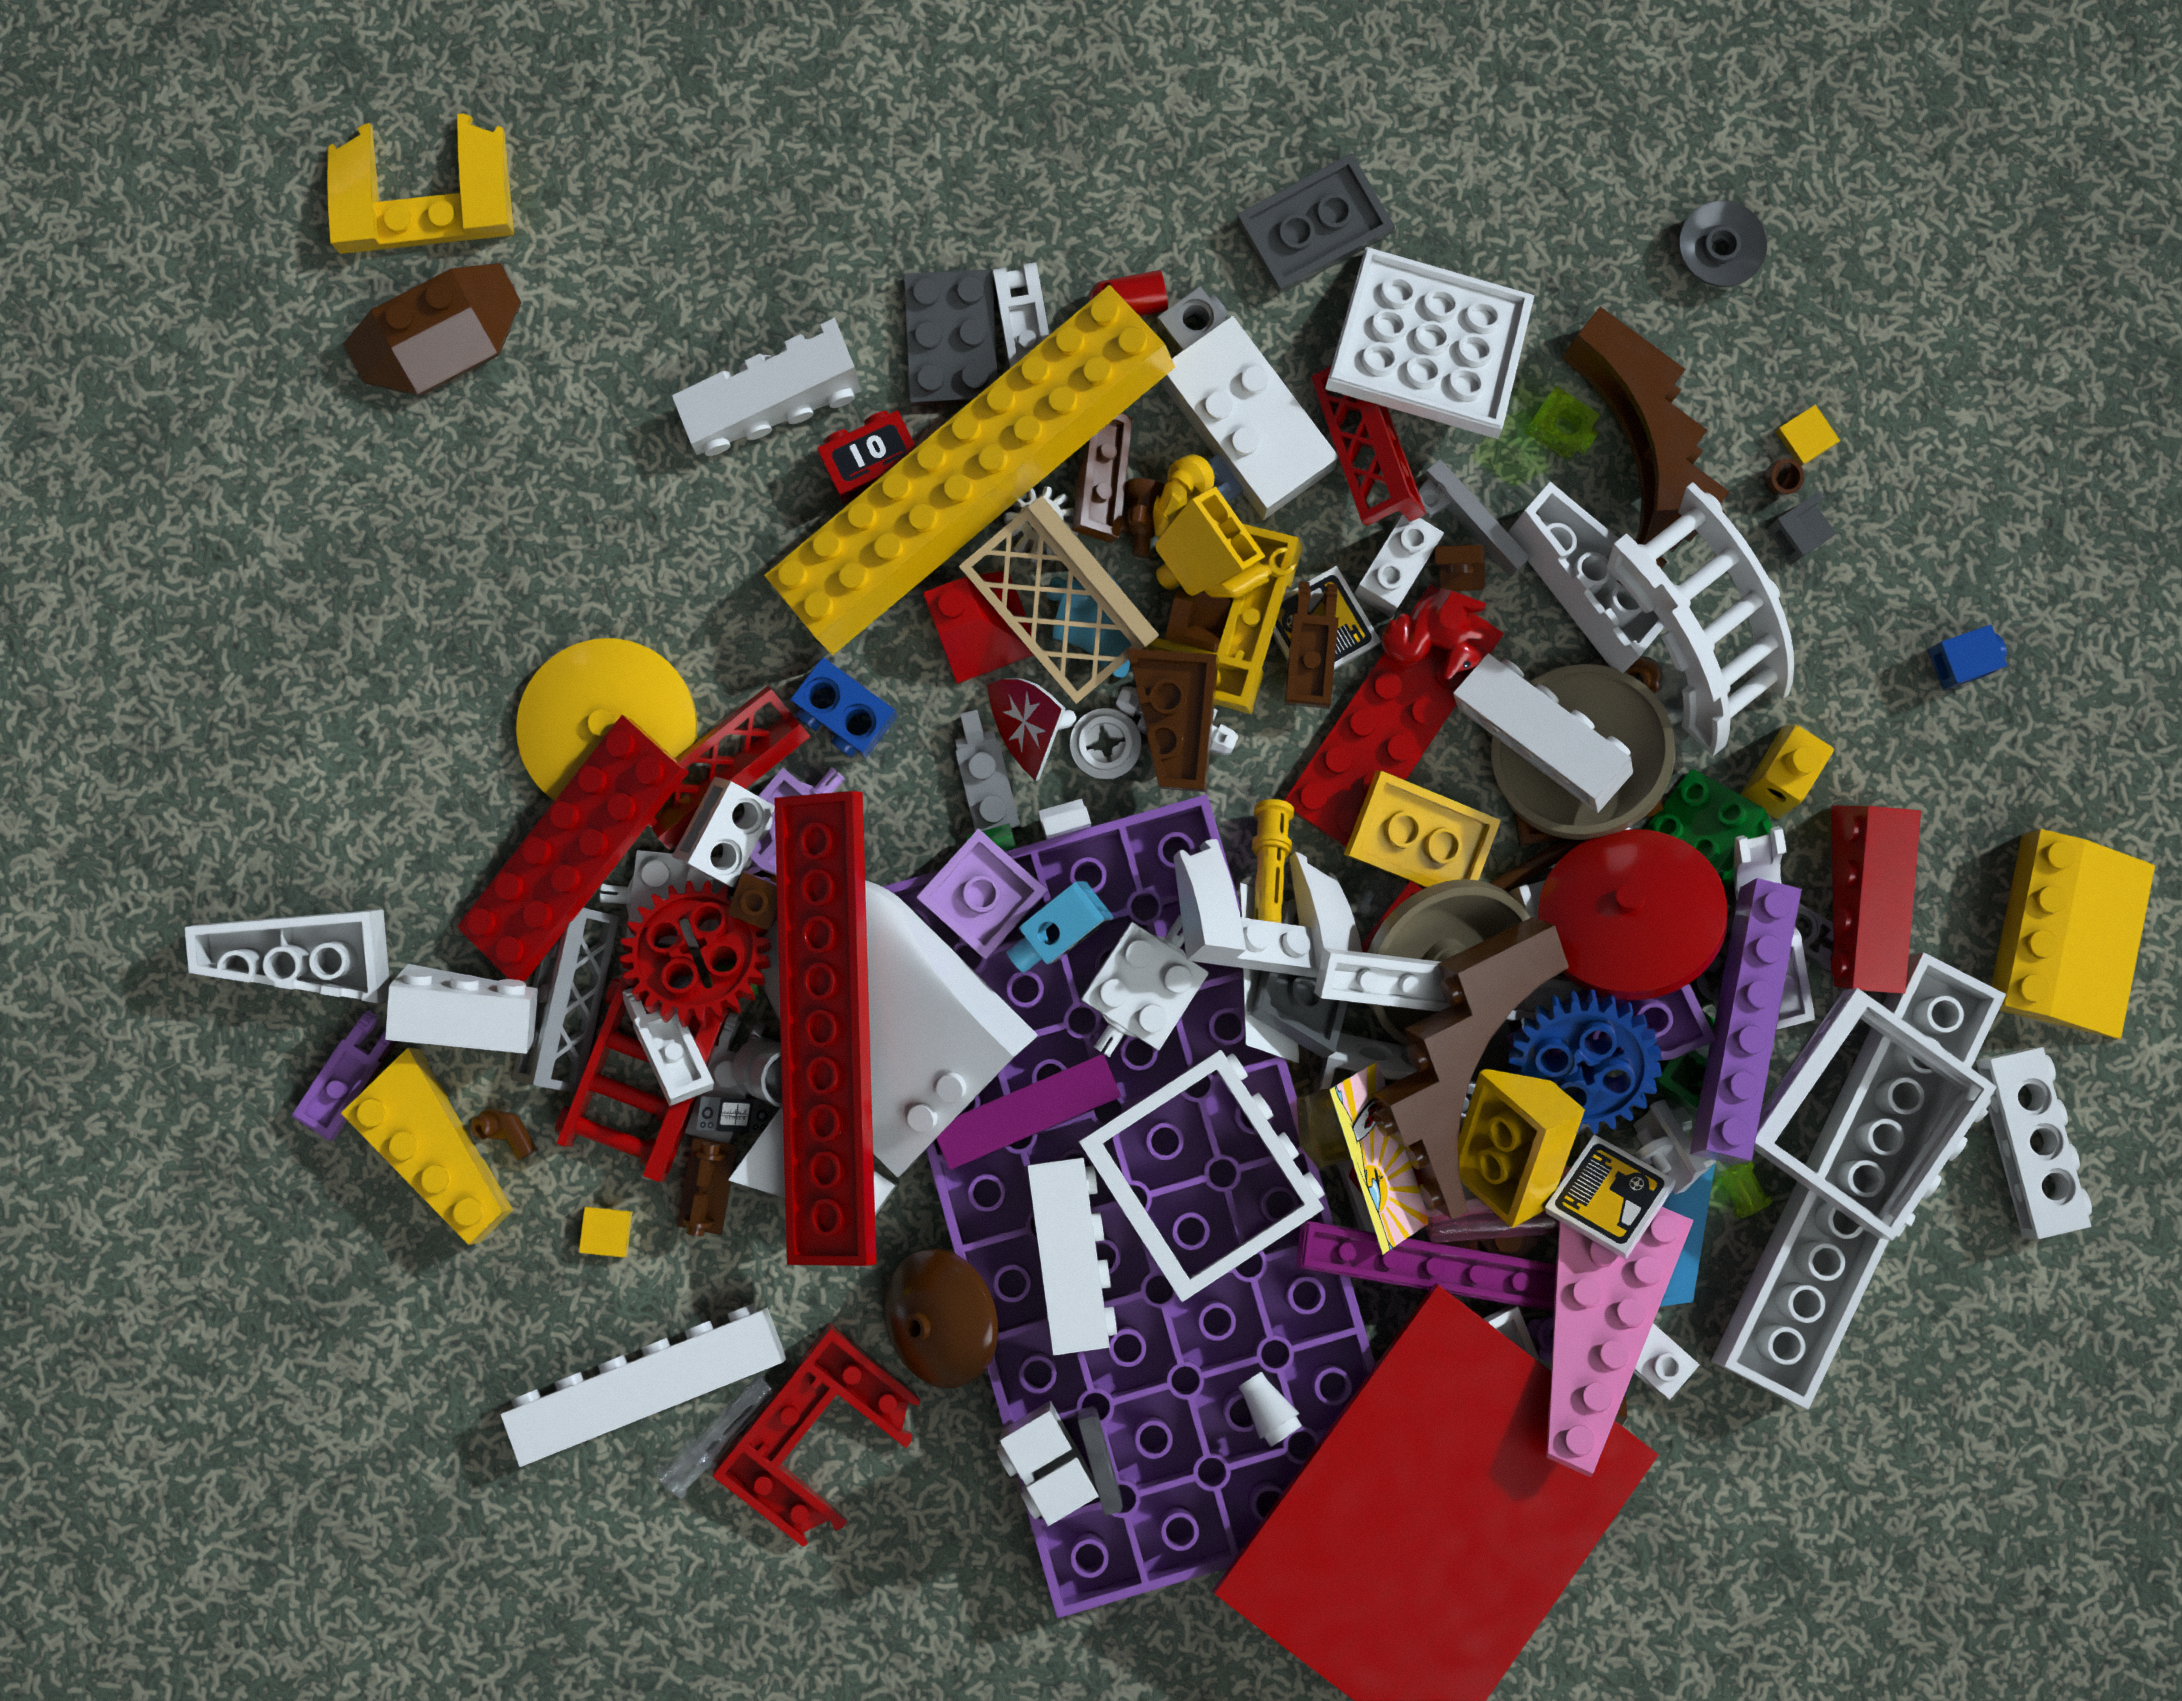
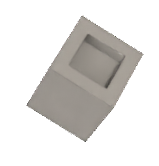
M1200 286L1158 316L1156 330L1175 355H1178L1226 321L1225 317L1228 314L1221 301L1214 294L1208 296ZM1190 316H1198L1207 325L1203 329L1195 331L1187 328L1183 321Z

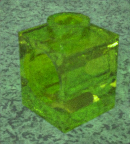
M1555 386L1524 433L1569 461L1576 450L1584 455L1599 432L1592 427L1600 414L1558 386ZM1565 418L1571 421L1575 427V434L1568 435L1559 431L1556 426V419Z

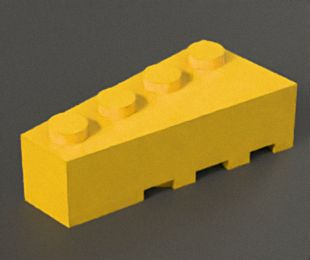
M407 1048L341 1114L468 1245L481 1243L513 1211V1208L487 1163L480 1156L471 1140L472 1137L464 1123L457 1116L441 1083L434 1076L422 1050Z

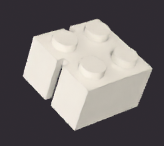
M1051 1401L1002 1429L999 1440L1001 1444L998 1445L999 1450H997V1454L1010 1477L1018 1473L1024 1481L1025 1485L1022 1486L1023 1492L1021 1496L1034 1519L1043 1516L1047 1525L1050 1526L1099 1496L1091 1470Z

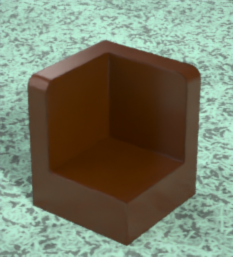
M1180 585L1174 597L1165 639L1217 652L1229 615L1232 598H1213L1206 594L1205 591L1191 596Z

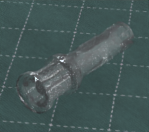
M757 1373L755 1378L725 1406L698 1436L694 1434L687 1436L683 1440L684 1447L665 1466L659 1465L654 1470L658 1478L671 1492L684 1500L688 1496L687 1489L706 1469L712 1471L717 1466V1455L767 1405L777 1390L760 1373Z

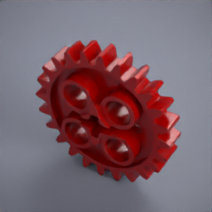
M687 881L685 893L679 894L673 885L668 886V899L664 901L658 895L653 894L651 897L655 908L652 910L641 906L637 908L643 920L641 923H627L630 933L635 937L621 939L624 950L629 952V954L620 957L623 968L629 969L623 977L628 986H635L631 992L636 1001L646 999L644 1006L649 1014L654 1013L661 1007L660 1015L665 1023H668L675 1013L678 1014L682 1027L688 1025L691 1016H696L701 1027H706L708 1014L712 1013L722 1023L725 1020L723 1009L730 1007L734 1012L741 1013L738 999L744 997L747 1000L754 1001L756 998L750 985H765L766 983L764 975L758 969L771 968L769 957L762 954L772 950L769 938L763 937L768 933V930L728 914L732 900L731 892L727 885H724L717 894H714L710 881L705 882L701 892H696L692 882ZM683 919H687L690 923L713 985L711 988H705L680 925ZM709 919L721 921L718 928L713 931L705 932L700 930V926ZM672 935L677 937V941L669 948L662 949L656 947L659 940L665 936ZM730 958L737 961L736 965L729 971L719 972L715 970L718 962L723 959ZM689 975L693 977L692 982L685 988L675 989L671 987L673 981L679 976Z

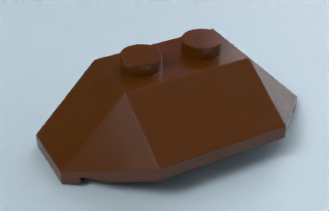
M501 263L451 268L371 309L343 345L365 384L422 396L498 357L522 302Z

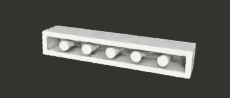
M754 1304L747 1305L728 1313L729 1323L713 1329L711 1321H707L685 1330L687 1339L670 1346L668 1339L664 1338L642 1347L641 1350L644 1356L627 1363L625 1356L621 1355L599 1364L598 1368L601 1374L583 1380L582 1374L579 1372L554 1382L557 1391L540 1397L536 1389L511 1399L513 1408L500 1415L519 1467L783 1363L787 1358L768 1307L756 1312Z

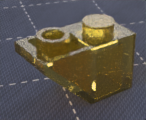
M1322 1089L1314 1094L1297 1098L1300 1146L1317 1168L1352 1159L1330 1090Z

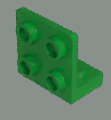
M1692 769L1663 804V810L1653 817L1644 830L1657 831L1674 836L1697 849L1715 868L1727 896L1734 886L1735 837L1744 835L1747 839L1767 835L1770 834V828H1773V825L1765 808Z

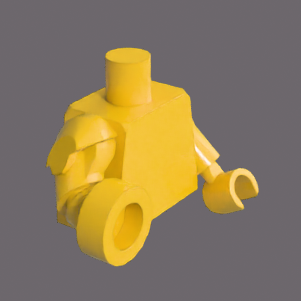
M1191 454L1171 464L1167 475L1168 482L1164 486L1161 497L1157 495L1153 509L1155 535L1159 539L1156 542V551L1165 562L1157 569L1156 576L1164 588L1174 590L1181 584L1185 592L1191 596L1205 591L1206 594L1213 598H1238L1269 582L1270 575L1274 573L1287 575L1294 570L1297 562L1286 569L1279 568L1275 563L1276 555L1287 551L1288 547L1277 548L1271 554L1268 562L1264 564L1259 562L1266 556L1217 487L1213 488L1214 473L1207 460L1199 455Z

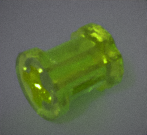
M1752 1161L1733 1165L1714 1177L1718 1184L1724 1185L1736 1207L1733 1213L1739 1219L1752 1215L1773 1202L1770 1194H1764L1753 1174L1752 1169L1755 1166Z

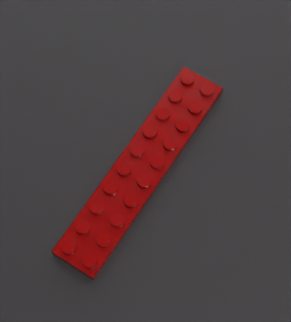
M845 791L775 797L787 1265H875L876 1233L863 792Z

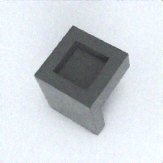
M1818 491L1778 518L1767 528L1791 564H1794L1835 535L1834 529L1816 506L1825 498L1821 491Z

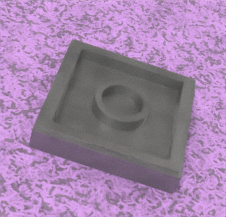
M1091 1406L1078 1410V1422L1104 1515L1107 1516L1121 1512V1508H1123L1121 1493L1097 1408Z

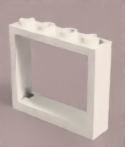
M1860 989L1844 990L1761 1110L1754 1150L1878 1239L1893 1241L1896 1236L1899 1237L1906 1226H1912L1915 1220V1215L1912 1212L1922 1198L1927 1199L1937 1189L1941 1182V1176L1938 1174L1947 1160H1954L1962 1152L1967 1143V1138L1964 1135L1972 1123L1981 1121L1989 1111L1986 1108L1991 1102L1989 1098L1997 1086ZM1859 1019L1866 1022L1962 1090L1877 1216L1775 1144L1783 1129Z
M1222 1050L1214 1053L1079 1141L1181 1302L1324 1210L1319 1201L1325 1195L1321 1186L1310 1171L1302 1175L1293 1159L1299 1156L1295 1146L1285 1132L1278 1136L1267 1121L1274 1116L1259 1092L1253 1096L1250 1095L1242 1080L1248 1077L1243 1066L1233 1053L1226 1057ZM1216 1070L1303 1204L1189 1278L1103 1143Z

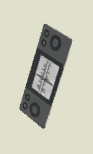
M701 1097L696 1130L763 1133L770 1123L772 1105L762 1099Z

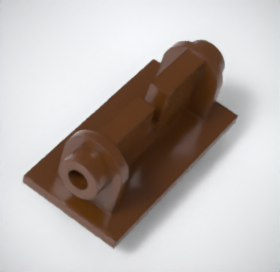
M693 1137L677 1227L686 1228V1234L704 1236V1232L722 1235L732 1182L728 1180L734 1171L738 1145Z

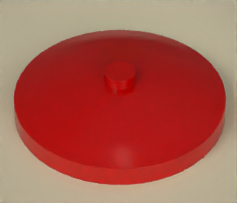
M1629 829L1603 837L1588 839L1561 858L1551 870L1542 887L1538 905V919L1555 925L1569 965L1561 973L1571 982L1589 992L1595 990L1597 995L1603 997L1613 994L1617 1000H1645L1679 990L1699 977L1709 967L1718 954L1725 938L1728 920L1727 899L1722 881L1715 868L1693 846L1665 833Z

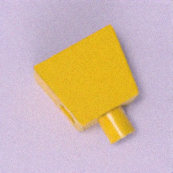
M1796 724L1783 725L1740 795L1765 808L1767 814L1778 820L1804 800L1831 757L1834 748ZM1767 788L1780 792L1782 794L1781 798L1773 795Z

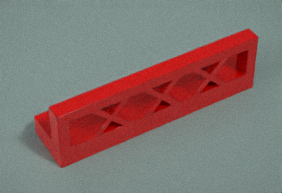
M1331 366L1312 375L1311 378L1361 522L1367 527L1398 510L1410 522L1426 515L1388 407L1357 398V403H1354V397L1343 395L1342 399L1330 396L1329 391L1325 388ZM1349 410L1361 413L1362 420L1355 435L1343 432L1341 428ZM1361 446L1374 449L1375 452L1368 471L1355 468L1354 465ZM1374 482L1387 486L1391 498L1369 508L1366 499Z
M767 685L676 758L685 768L693 762L708 763L706 778L698 785L682 784L681 782L672 793L671 806L657 818L654 816L648 825L668 850L672 849L682 839L715 776L732 781L747 789L808 740L810 735L790 713L769 685ZM770 701L782 717L768 729L753 728L754 713ZM745 721L744 727H738L741 723ZM728 734L743 735L741 750L733 757L717 756L721 739ZM751 736H758L751 741ZM710 749L709 755H703ZM716 764H723L715 770ZM681 792L686 793L683 797L680 798Z

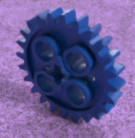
M1574 990L1570 992L1569 1003L1563 1004L1554 995L1552 996L1553 1009L1548 1011L1537 1004L1535 1006L1536 1021L1526 1017L1521 1019L1522 1030L1525 1033L1513 1032L1512 1034L1513 1046L1516 1048L1508 1049V1061L1512 1064L1508 1066V1073L1550 1080L1562 1090L1571 1086L1581 1088L1577 1093L1568 1094L1585 1109L1577 1135L1581 1130L1582 1124H1589L1593 1134L1598 1133L1599 1122L1605 1121L1613 1130L1616 1129V1116L1620 1114L1629 1121L1633 1120L1631 1106L1635 1105L1645 1109L1647 1102L1644 1093L1656 1094L1657 1088L1653 1078L1661 1077L1662 1075L1660 1063L1656 1062L1662 1059L1659 1045H1654L1657 1042L1654 1029H1646L1645 1015L1640 1014L1632 1018L1633 1009L1630 1002L1616 1009L1613 994H1610L1603 1003L1597 1002L1595 990L1590 991L1586 1001H1580ZM1594 1031H1604L1607 1033L1601 1039L1595 1040L1587 1037L1588 1034ZM1552 1048L1563 1050L1557 1056H1546L1543 1054L1546 1050ZM1619 1069L1625 1071L1624 1074L1618 1077L1606 1076V1073L1611 1070Z

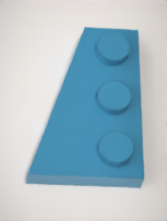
M1715 1163L1685 1192L1674 1194L1671 1191L1662 1207L1694 1221L1660 1307L1693 1302Z

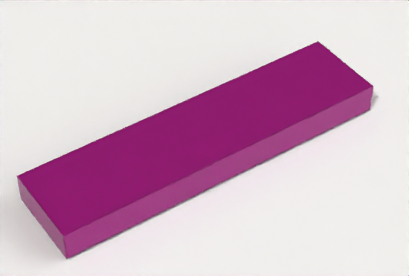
M1101 1054L958 1115L937 1137V1141L949 1170H952L1122 1096L1104 1054Z

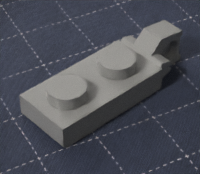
M978 710L961 713L960 716L966 737L955 739L957 747L955 752L975 832L978 828L983 831L1010 823L1011 830L1021 828L999 740H996L994 730L983 733Z

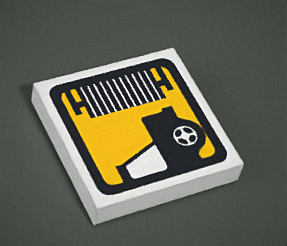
M1337 566L1308 581L1310 582L1311 598L1308 603L1307 615L1323 616V594L1327 584H1335L1338 587L1335 617L1339 619L1334 670L1380 645L1381 640ZM1298 587L1284 595L1272 634L1287 661L1289 659L1292 616L1296 613Z
M1594 1134L1546 1204L1545 1211L1553 1218L1622 1258L1627 1259L1675 1187V1179Z

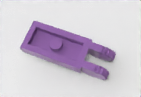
M370 1010L366 1011L357 1021L348 1037L341 1039L292 1114L293 1118L329 1141L336 1139L347 1122V1119L341 1112L374 1081L385 1064L382 1061L389 1055L397 1042L385 1040V1030L370 1054L358 1047L374 1029L378 1020V1016Z

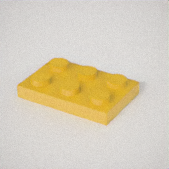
M1375 771L1344 855L1409 882L1412 881L1424 888L1451 880H1479L1501 820L1384 771Z

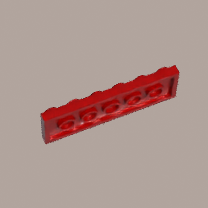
M1430 584L1409 616H1413L1418 606L1425 599L1439 593L1440 590ZM1474 613L1470 626L1474 630L1483 633L1484 638L1482 640H1469L1468 643L1480 650L1483 660L1488 653L1491 654L1504 633ZM1432 645L1425 659L1411 666L1395 663L1384 652L1284 801L1294 807L1295 815L1346 848L1375 771H1384L1406 781L1457 705L1453 693L1476 667L1467 671L1457 672L1451 679L1447 680L1443 676L1447 650Z
M621 715L461 920L457 928L508 979L525 982L564 933L568 924L579 914L689 771L631 718Z

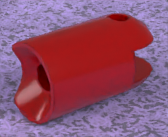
M1161 270L1103 280L1096 283L1089 292V300L1091 301L1110 285L1140 317L1163 313L1168 310L1166 288Z

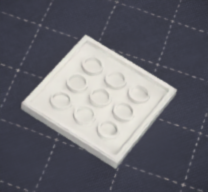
M1366 247L1325 389L1499 439L1504 425L1534 295Z

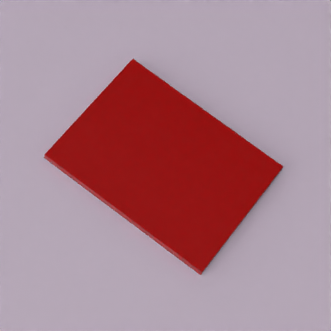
M1434 1283L1212 1589V1592L1354 1701H1486L1659 1454L1614 1420L1591 1477L1546 1458L1551 1371L1439 1284Z

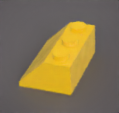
M1491 1069L1481 1071L1458 1138L1460 1182L1511 1228L1545 1211L1546 1204L1557 1190L1585 1109L1550 1080Z

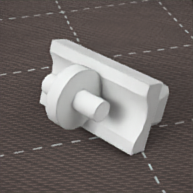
M1664 1099L1656 1101L1650 1106L1649 1112L1633 1125L1638 1133L1636 1136L1643 1146L1636 1152L1634 1157L1648 1165L1653 1163L1657 1170L1675 1179V1187L1672 1190L1674 1194L1685 1192L1716 1162L1713 1159L1689 1154L1691 1142L1686 1134L1693 1127L1692 1119L1685 1107L1669 1108Z

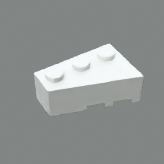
M407 964L389 985L385 1040L527 1054L534 1042L538 988L527 987L526 983L520 980L504 979L496 981Z

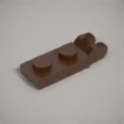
M1299 581L1296 613L1292 616L1284 705L1329 709L1331 706L1339 619L1335 617L1338 587L1335 584H1327L1323 594V616L1307 615L1308 603L1311 598L1310 582Z

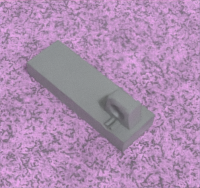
M1441 459L1426 471L1421 480L1424 484L1418 490L1426 511L1425 516L1430 519L1447 508L1480 545H1485V551L1511 578L1531 557Z

